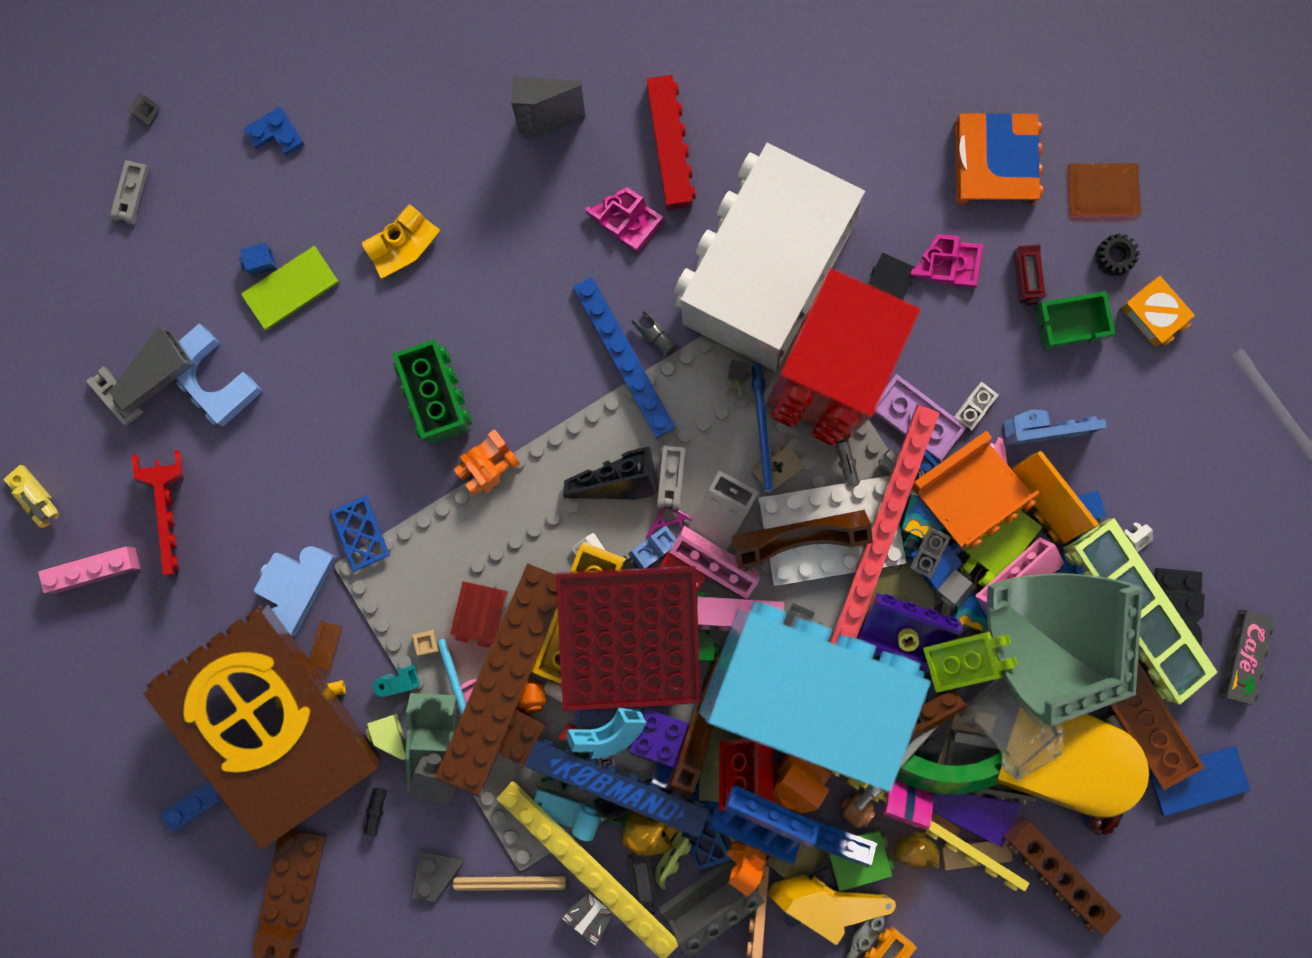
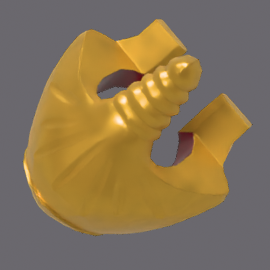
M632 812L629 813L622 830V842L626 848L639 856L658 855L672 850L671 839L678 832V829Z

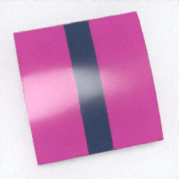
M895 778L891 792L885 790L884 797H886L883 815L925 830L929 829L933 809V792L915 788Z

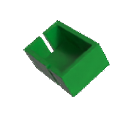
M1107 291L1045 301L1034 308L1038 327L1043 326V329L1039 331L1043 350L1083 344L1087 341L1106 340L1116 334Z

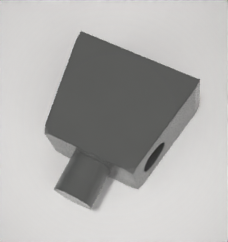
M430 754L428 757L424 756L421 758L413 774L408 795L450 807L458 789L436 780L435 776L442 762L440 755Z

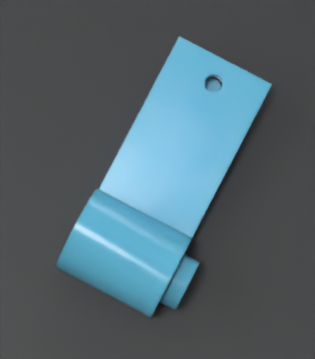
M538 788L534 801L558 824L573 828L572 834L578 839L584 841H592L594 839L600 819L592 803L585 804Z

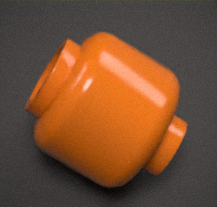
M530 678L518 708L524 710L527 714L542 711V707L547 704L544 684L536 682L534 678Z

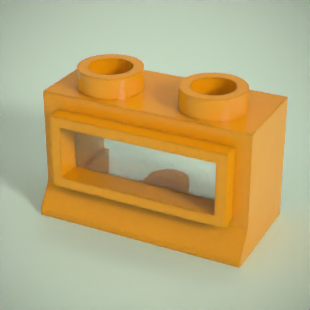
M891 925L889 929L885 928L878 937L880 941L875 947L868 949L864 958H909L917 947Z

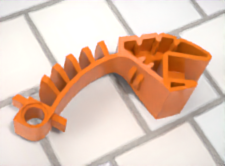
M786 753L779 763L773 767L774 803L797 814L815 811L820 807L829 792V788L824 784L831 777L832 772L826 767ZM733 841L730 846L733 849H729L726 855L736 862L737 865L731 870L729 884L748 897L757 888L760 881L765 878V858L768 854L739 841Z

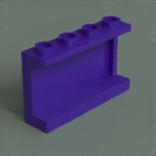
M876 593L856 639L876 646L875 655L881 656L882 651L896 654L920 663L919 670L930 673L923 648L955 640L957 635H962L964 631L961 622L953 616L946 617L938 614L933 609L917 607L916 604L910 601L902 602L896 600L892 595ZM905 628H911L917 632L919 645L913 651H904L899 646L898 634ZM909 636L908 639H904L905 643L912 640V637Z

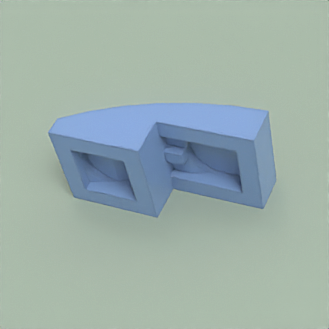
M664 526L646 541L631 550L628 555L636 562L639 569L647 568L671 550L676 538L668 527Z

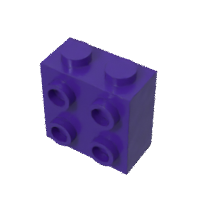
M645 708L642 715L646 725L638 738L628 746V748H631L630 754L673 769L689 723Z

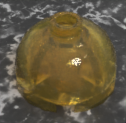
M912 832V836H904L896 844L893 862L899 864L900 860L905 862V866L931 869V865H933L932 867L938 870L939 850L932 840L926 838L925 833Z

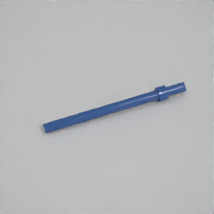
M756 363L753 364L754 380L752 381V391L755 392L763 485L764 492H772L773 483L764 390L766 388L765 380L762 379L761 364Z

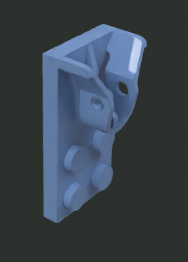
M1029 410L1003 423L1006 446L1094 434L1107 428L1105 419L1097 420V416L1084 418L1075 423V420H1067L1051 427L1048 411Z

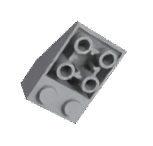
M719 470L688 528L726 551L732 541L731 536L735 535L759 491Z

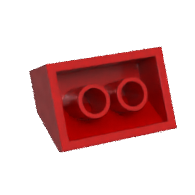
M750 738L720 742V812L726 811L725 807L729 793L734 785L774 803L773 747Z

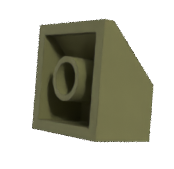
M800 843L793 866L770 855L765 859L767 865L784 879H789L800 875L809 877L828 853L814 847L809 848Z

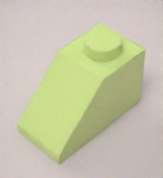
M398 714L367 724L366 734L369 741H373L374 746L401 760H405L406 740Z

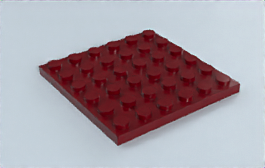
M695 566L556 573L563 711L701 704Z

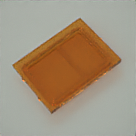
M1138 163L1068 165L1070 216L1141 214Z

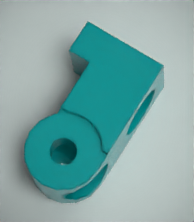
M412 664L398 669L399 675L386 674L375 679L372 685L374 693L377 696L385 697L419 687L420 683L415 665Z

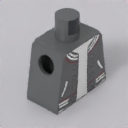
M588 889L564 911L561 919L596 946L613 912Z

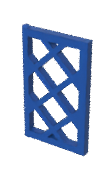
M363 496L330 511L353 572L390 556L367 496ZM365 504L367 509L365 516L355 512L357 505ZM341 512L348 513L344 526L339 523L336 516ZM352 516L363 519L359 531L348 527ZM367 521L372 522L375 534L373 537L363 533ZM346 530L357 534L352 546H349L345 539ZM361 536L372 540L367 552L356 548ZM376 542L380 543L384 552L377 556L371 554ZM354 551L365 555L362 563L355 565L352 557Z
M707 807L705 809L709 810L696 843L691 841L688 833L683 832V836L690 839V853L698 871L732 860L726 855L729 848L723 834L714 830L716 835L713 837L704 832L707 822L710 823L713 814L712 809ZM702 837L713 842L710 852L699 846ZM717 845L721 846L724 857L720 858L714 854ZM697 851L708 856L706 863H700Z

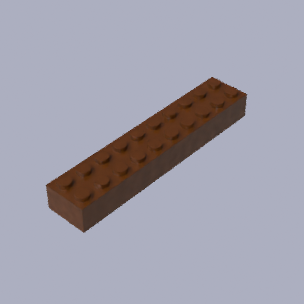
M527 563L435 776L437 781L479 798L481 797L530 680L556 611V574Z

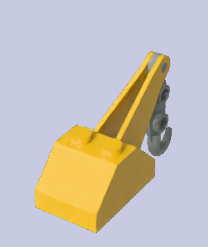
M806 875L775 882L767 893L786 913L835 945L839 943L845 934V926L862 922L852 937L850 951L846 958H857L870 948L885 924L884 916L891 914L896 907L895 901L887 895L833 891L817 877L814 876L810 879Z

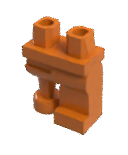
M495 429L488 434L489 438L480 445L470 449L467 454L464 453L460 456L463 462L453 469L461 481L471 474L474 476L473 479L465 484L473 496L483 490L488 494L492 491L491 488L500 483V475L510 466L515 469L520 465L516 456L509 450ZM503 457H505V459H504L503 461H501V462H499L498 464L494 465V464L497 463L499 460H501Z

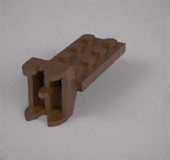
M289 830L278 838L258 920L262 924L256 932L253 943L254 958H271L273 955H275V958H296L302 941L301 930H305L326 837Z

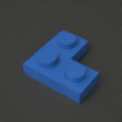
M281 106L243 128L256 149L274 138L285 155L305 145Z

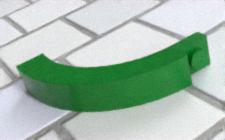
M1007 749L982 762L964 766L937 764L912 754L898 770L896 778L915 788L939 794H967L981 791L996 785Z

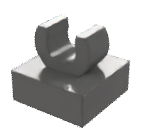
M139 93L128 112L149 125L160 107L145 95Z

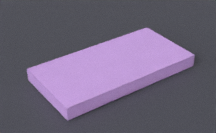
M896 374L884 389L874 413L905 436L916 405L939 412L926 451L935 460L941 462L967 426Z

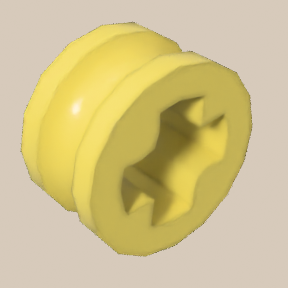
M905 628L899 632L898 642L902 650L913 651L918 647L919 639L915 630ZM909 636L912 637V640L905 643L904 639H908Z

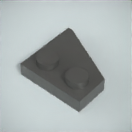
M421 851L412 898L435 902L463 864L464 858Z

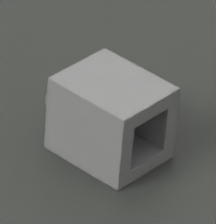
M954 569L938 591L943 594L941 599L950 607L955 604L961 608L977 587Z

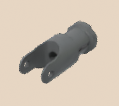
M643 311L644 317L650 322L652 327L644 328L634 319L632 324L651 345L654 344L662 352L661 356L665 358L676 349L678 344L672 342L665 334V330L646 311Z

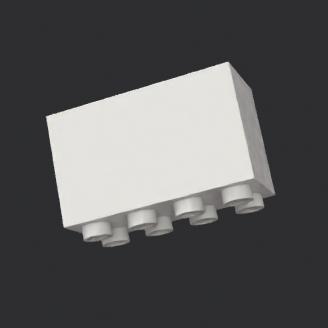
M766 143L760 156L751 152L747 155L738 175L742 179L738 195L728 191L723 198L717 212V216L721 217L717 227V234L710 230L704 233L696 250V255L700 256L696 266L697 270L693 272L686 268L676 284L674 293L679 295L675 306L681 308L683 325L776 372L810 310L829 269L833 267L857 222L865 190Z

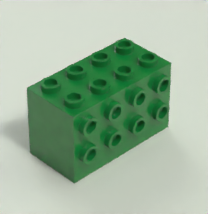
M433 339L392 354L395 361L393 363L394 370L402 381L400 387L404 397L406 396L409 401L407 408L410 416L415 419L416 426L414 428L422 442L425 441L427 444L433 445L471 431L470 425L473 424L469 411L467 412V409L463 408L462 404H465L466 401L462 391L455 385L459 381L455 370L451 366L449 367L448 363L452 361L444 345L440 346L437 340Z

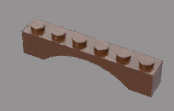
M865 510L731 536L738 569L762 565L773 556L800 546L833 544L855 547L873 543L871 523Z
M719 655L711 662L701 690V704H696L675 765L666 785L667 789L686 797L694 793L714 727L713 724L708 723L699 714V710L718 663Z

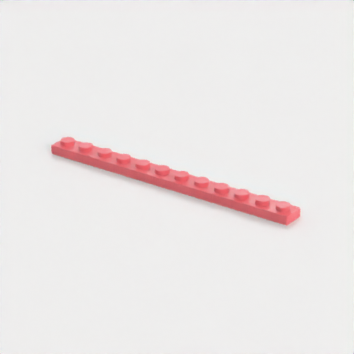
M916 405L871 527L873 543L865 544L830 639L832 644L836 645L840 634L855 639L858 636L939 415L937 411Z

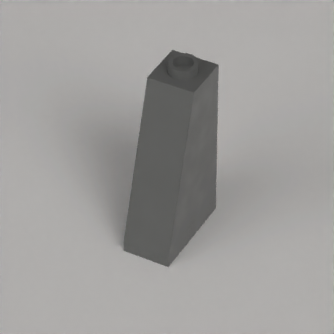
M164 327L157 328L109 392L113 397L114 405L122 411H134L194 366V363L170 329Z

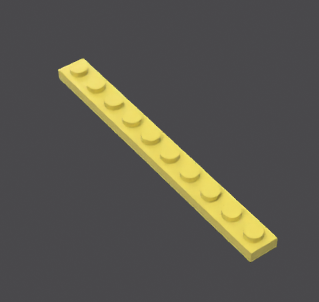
M829 769L838 778L840 775L848 779L847 784L857 790L860 787L865 789L869 785ZM880 789L881 793L875 799L872 798V800L877 803L879 800H882L886 803V797H884L885 790ZM931 820L930 828L925 831V834L936 841L938 837L946 842L944 846L955 853L960 850L966 854L964 859L975 866L980 863L986 867L984 872L995 879L999 875L1006 880L1004 884L1012 890L1017 891L1018 888L1023 891L1026 890L1029 885L1027 881Z
M514 781L498 796L497 800L659 958H667L677 948L678 940Z

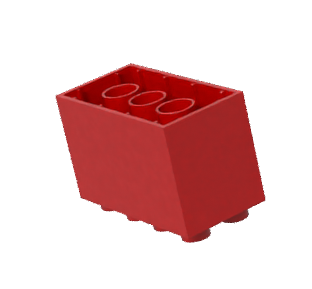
M830 268L767 400L766 405L774 408L770 417L779 423L793 428L796 426L797 421H803L814 427L811 434L812 437L831 446H836L838 440H848L873 416L921 309Z

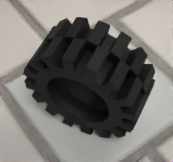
M1117 233L1115 236L1110 235L1102 241L1095 252V255L1098 256L1095 261L1100 263L1098 268L1101 269L1103 267L1105 269L1103 273L1107 274L1110 272V276L1115 274L1120 276L1132 269L1135 263L1138 262L1139 258L1137 256L1140 254L1139 251H1136L1138 245L1132 244L1133 238L1128 240V235L1124 234L1121 236V233ZM1118 247L1123 250L1125 254L1123 262L1117 263L1110 258L1109 252L1111 248Z

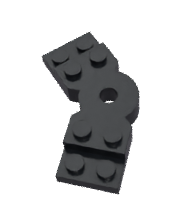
M1155 568V580L1201 647L1202 631L1197 622L1204 617L1205 594H1201L1203 572ZM1155 607L1153 608V614L1159 619V623L1156 624L1153 635L1142 634L1140 637L1156 659L1172 646L1175 641L1173 639L1174 633ZM1181 646L1161 662L1160 667L1168 678L1178 670L1179 660L1190 657ZM1138 659L1139 664L1155 687V681L1148 673L1149 667L1145 662L1143 663Z

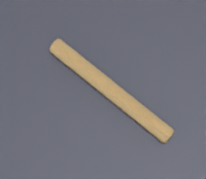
M564 876L456 877L453 880V889L455 891L564 890L566 888V877Z

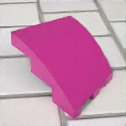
M627 187L618 191L613 196L604 198L602 203L585 209V212L594 221L637 253L640 252L665 222L662 215L647 207L642 196Z
M937 234L930 248L924 252L917 266L911 270V276L942 284L977 288L984 246L983 244L962 243L960 236Z

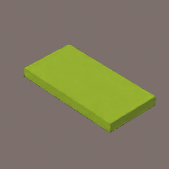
M313 246L241 293V295L267 331L340 282L318 249Z

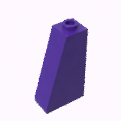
M933 792L932 813L1000 847H1003L1006 840L1003 835L1012 827L1021 805L1014 802L971 794H939Z

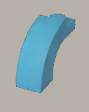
M618 708L613 719L606 725L591 730L568 729L566 739L572 752H588L591 759L604 758L614 755L632 744L643 731L646 721L639 708Z

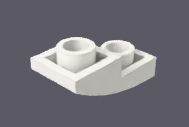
M980 382L954 417L973 430L999 394L983 382Z

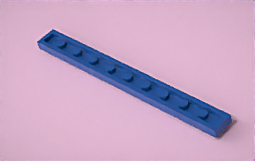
M658 765L652 783L662 786L661 791L670 794L672 790L667 789L666 785L672 769ZM699 779L694 793L687 797L684 796L683 799L691 802L692 800L698 801ZM699 801L706 804L705 807L712 810L716 806L719 807V803ZM817 822L820 826L814 848L868 868L871 866L877 843Z

